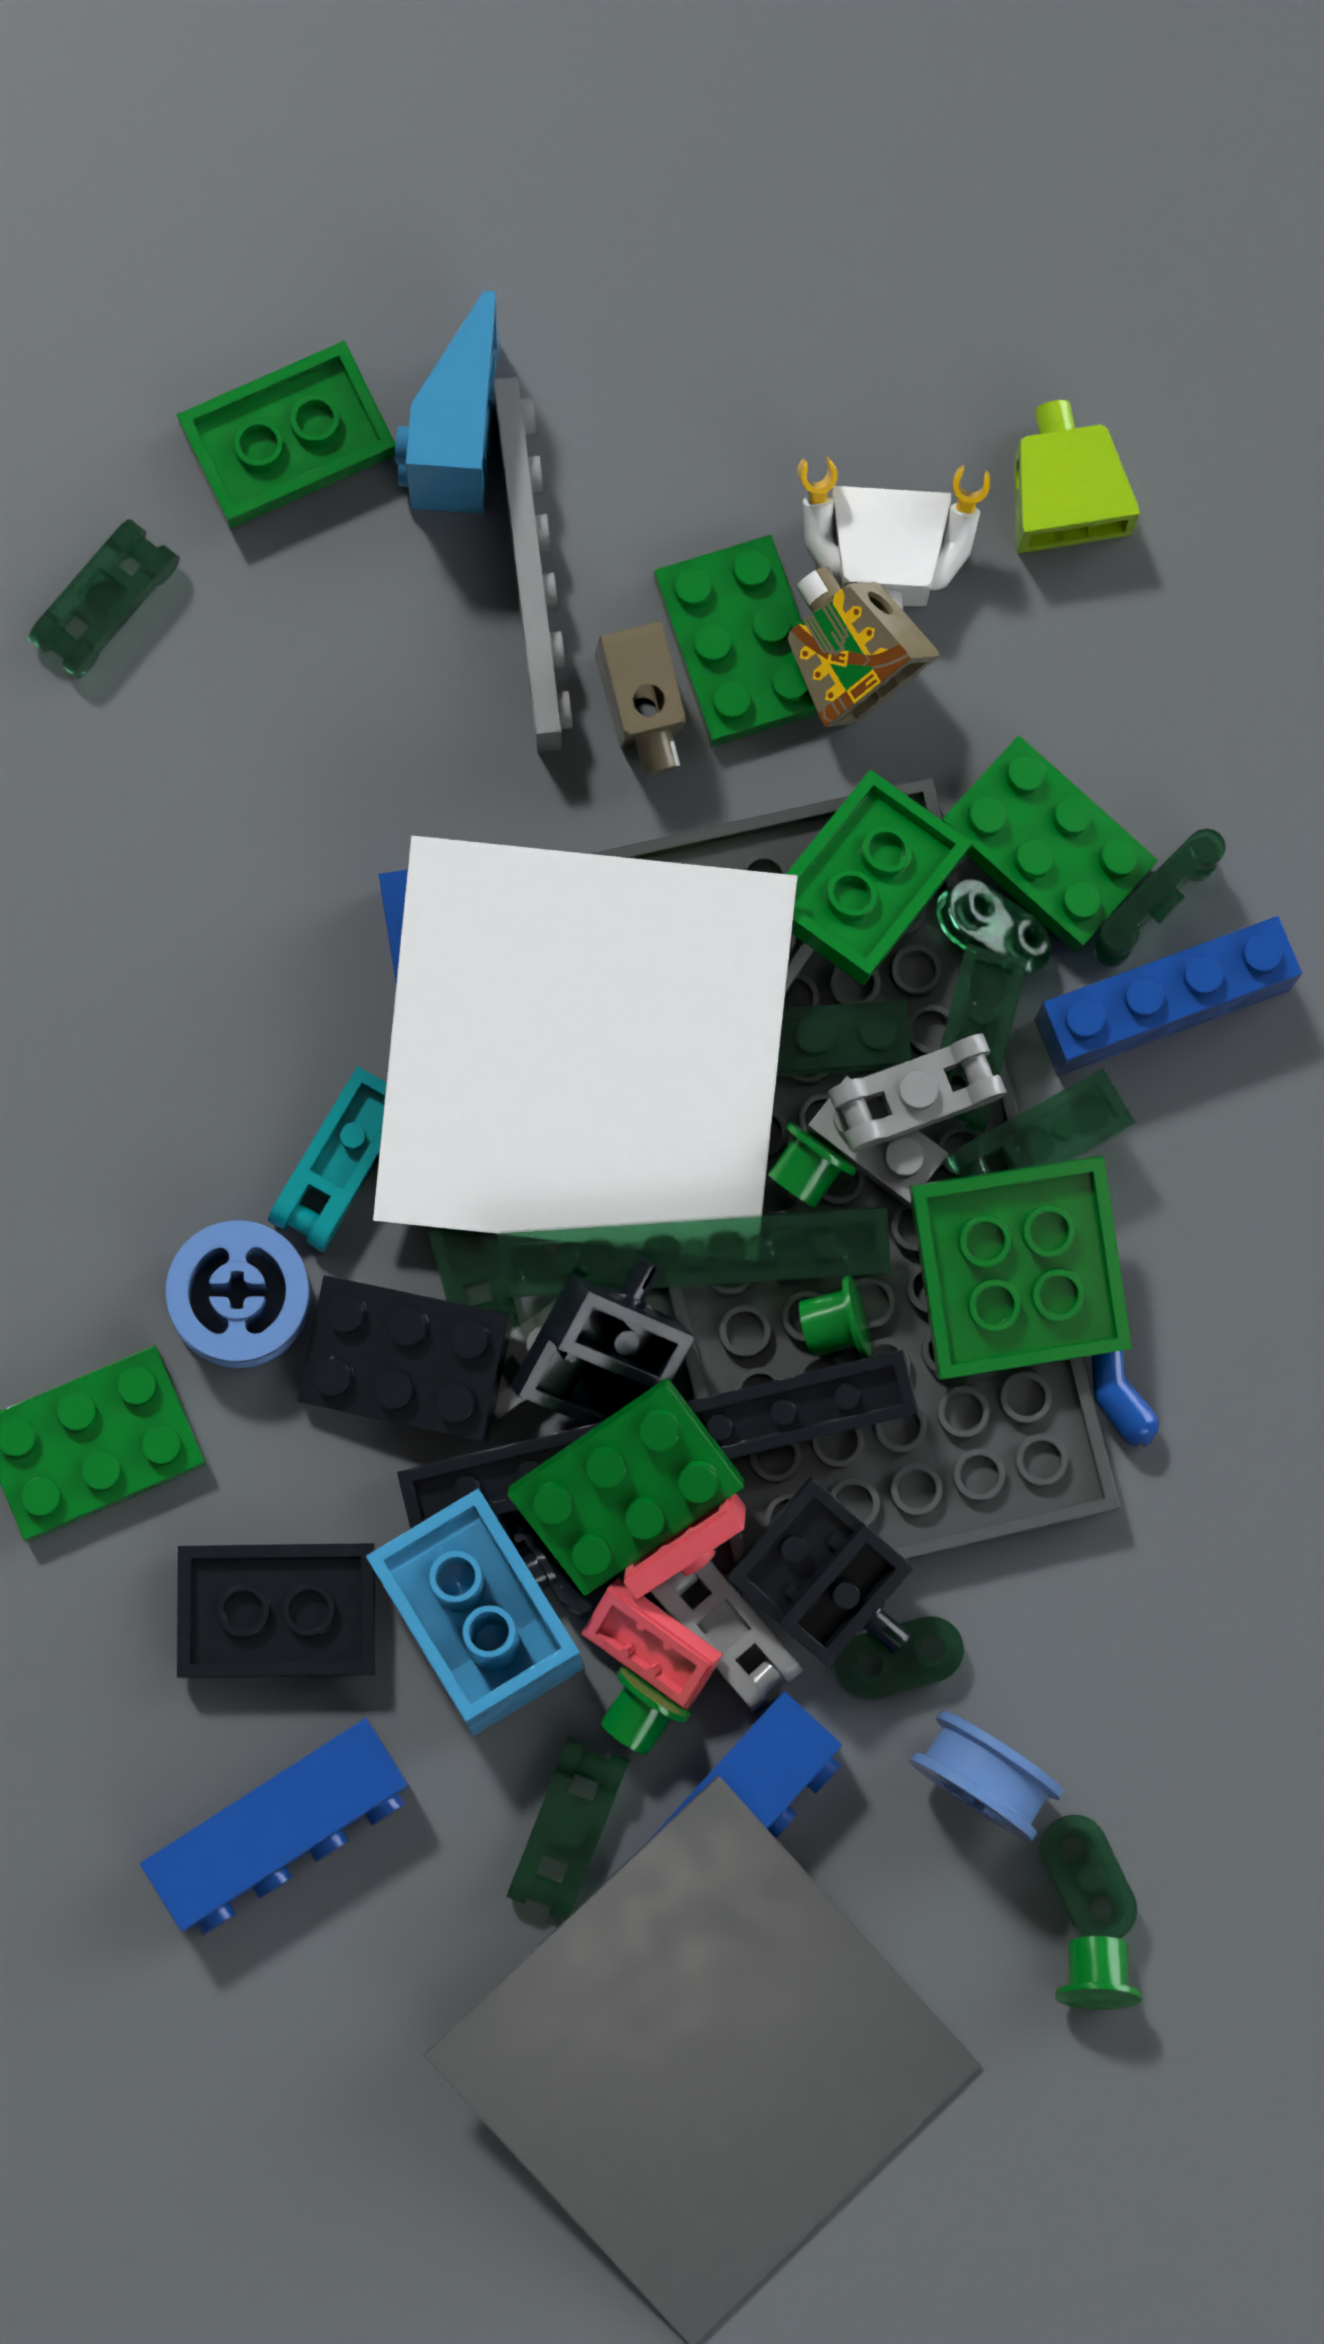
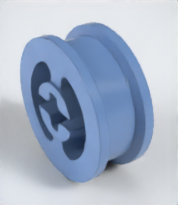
M242 1220L225 1221L208 1226L194 1234L175 1255L166 1280L167 1309L179 1336L196 1355L221 1367L247 1369L258 1367L277 1359L297 1341L309 1316L311 1302L307 1273L299 1254L281 1234L256 1222ZM219 1257H227L229 1259L210 1278L209 1285L213 1293L232 1292L234 1282L245 1281L248 1292L268 1293L262 1274L249 1262L255 1257H262L273 1264L283 1276L286 1284L284 1305L276 1320L263 1331L257 1334L248 1332L249 1327L261 1320L267 1311L268 1305L265 1296L245 1298L243 1308L233 1309L227 1297L209 1296L214 1313L220 1321L228 1325V1328L225 1332L216 1334L203 1326L194 1315L192 1293L199 1274L208 1264Z
M941 1710L936 1721L942 1729L925 1754L913 1753L909 1760L911 1765L933 1783L983 1817L1019 1838L1032 1842L1037 1835V1831L1031 1825L1046 1800L1048 1798L1059 1800L1064 1789L1043 1770L995 1737L959 1716Z

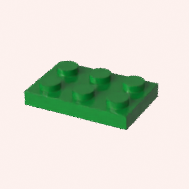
M345 340L176 414L178 423L229 529L395 456L396 443Z
M772 535L654 570V581L711 747L818 715L788 642L789 632L802 621Z
M1020 735L1012 741L942 818L943 822L973 842L966 855L1075 953L1090 939L1158 861L1155 856Z
M870 769L786 873L788 875H797L791 934L864 986L961 862L973 842Z
M156 1345L0 1411V1484L23 1540L27 1543L207 1466Z
M667 1377L510 1485L507 1495L582 1594L586 1596L743 1489L744 1479Z

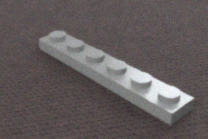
M518 377L493 379L495 410L537 752L562 750L561 729L573 728L569 691L557 692L554 670L565 669L562 633L561 631L549 633L547 611L558 610L554 572L542 573L540 552L551 551L547 514L535 515L532 495L544 493L540 456H528L525 438L528 435H536L533 398L520 397Z

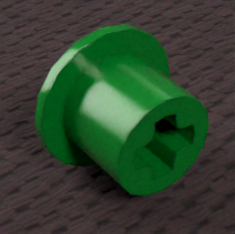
M789 1122L786 1128L795 1137L768 1175L794 1196L815 1207L841 1170L854 1176L857 1169L820 1140L799 1126Z
M852 1276L843 1277L842 1291L799 1302L802 1331L809 1352L813 1357L855 1347L862 1358L871 1357L872 1343L867 1315L858 1286Z
M621 1667L616 1675L624 1687L600 1723L616 1740L640 1754L648 1755L672 1719L685 1723L691 1714L688 1709L686 1711L631 1670Z
M1086 1936L1070 1940L1068 1943V1985L1057 1988L1055 2000L1069 2007L1095 2010L1121 2009L1139 2004L1142 2000V1993L1137 1988L1128 1986V1943L1122 1939L1107 1936Z

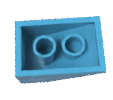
M496 291L482 292L412 401L409 426L397 427L395 463L399 464L398 486L408 487L411 509L484 514L494 402L493 379L496 378L499 342Z
M479 1488L366 1556L473 1737L585 1669L578 1648Z

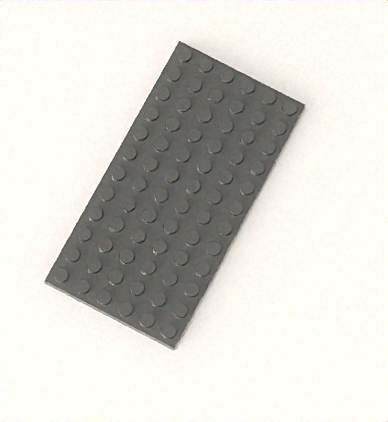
M932 777L894 786L942 820ZM848 796L590 854L786 874ZM956 868L864 986L814 950L785 993L757 1260L658 1250L674 1318L695 1337L684 1357L694 1400L864 1359L860 1356L856 1347L813 1357L807 1347L800 1322L799 1302L801 1300L842 1291L843 1277L850 1275L858 1286L865 1307L872 1343L871 1357L904 1349L919 1414L729 1459L744 1479V1488L736 1494L746 1506L744 1530L728 1539L733 1564L809 1477L817 1481L906 1560L1109 1513L1121 1508L1082 1357L940 1380L936 1372L912 1204L907 1208L858 1169L854 1176L841 1170L815 1207L794 1196L768 1175L795 1137L786 1128L788 1123L792 1122L808 1132V1124L830 1098L828 1091L841 1084L846 1076L851 1079L863 1078L943 1049L961 1039L980 1033L984 1034L991 1051L986 1056L992 1074L993 1076H1001L1007 1095L987 1105L919 1129L921 1133L949 1153L946 1160L928 1182L1032 1166ZM963 1067L945 1072L953 1092L969 1086ZM882 1096L877 1097V1099L884 1104ZM740 1590L743 1599L749 1598Z

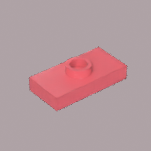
M735 1493L628 1566L625 1570L624 1584L638 1600L680 1571L684 1576L697 1572L714 1557V1549L744 1530L745 1504Z
M619 1578L607 1588L581 1635L685 1711L696 1701L724 1655L644 1596L637 1600Z

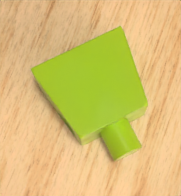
M1053 400L1036 407L1034 412L1039 434L1020 439L1014 459L1017 554L1131 536L1140 511L1108 429L1100 424L1075 428L1071 403L1067 400Z

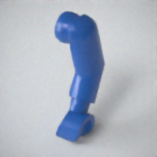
M1123 1351L1092 1355L1093 1392L1096 1404L1127 1444L1133 1447H1137L1138 1444H1143V1447L1149 1445L1158 1432L1159 1419L1154 1410L1126 1378Z

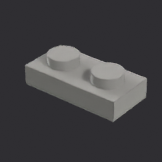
M846 1076L842 1083L852 1079ZM830 1098L807 1127L808 1132L907 1208L911 1204L909 1185L928 1183L949 1154L919 1130L861 1151L851 1152L844 1135L849 1130L842 1110L835 1111ZM877 1098L866 1101L873 1120L889 1116L885 1104Z

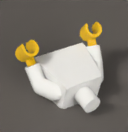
M827 456V475L820 482H810L807 480V461L805 458L802 459L797 467V475L809 493V496L803 499L805 546L818 569L829 567L841 588L852 583L876 582L885 589L902 610L903 606L922 607L927 605L930 591L946 588L970 556L980 516V510L975 506L976 503L981 502L987 496L990 490L991 477L987 470L985 471L982 488L976 492H968L960 484L964 465L960 466L953 478V491L958 501L951 504V493L835 486L838 476L837 469ZM833 488L832 496L827 495V492Z

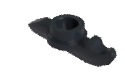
M508 1516L505 1524L508 1528L516 1531L513 1539L517 1549L525 1545L529 1551L527 1555L521 1558L541 1590L549 1587L563 1608L580 1617L588 1615L592 1611V1603L588 1596L582 1594L524 1516Z

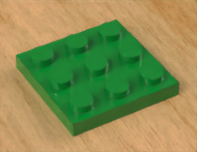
M1092 1156L909 1185L936 1372L940 1380L1132 1349L1107 1172L1103 1156Z

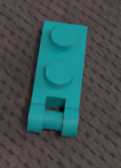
M359 1066L356 1067L273 1205L267 1219L269 1223L283 1231L291 1227L307 1236L306 1244L322 1253L327 1250L334 1240L343 1219L379 1161L387 1082ZM310 1188L329 1199L320 1214L302 1205Z

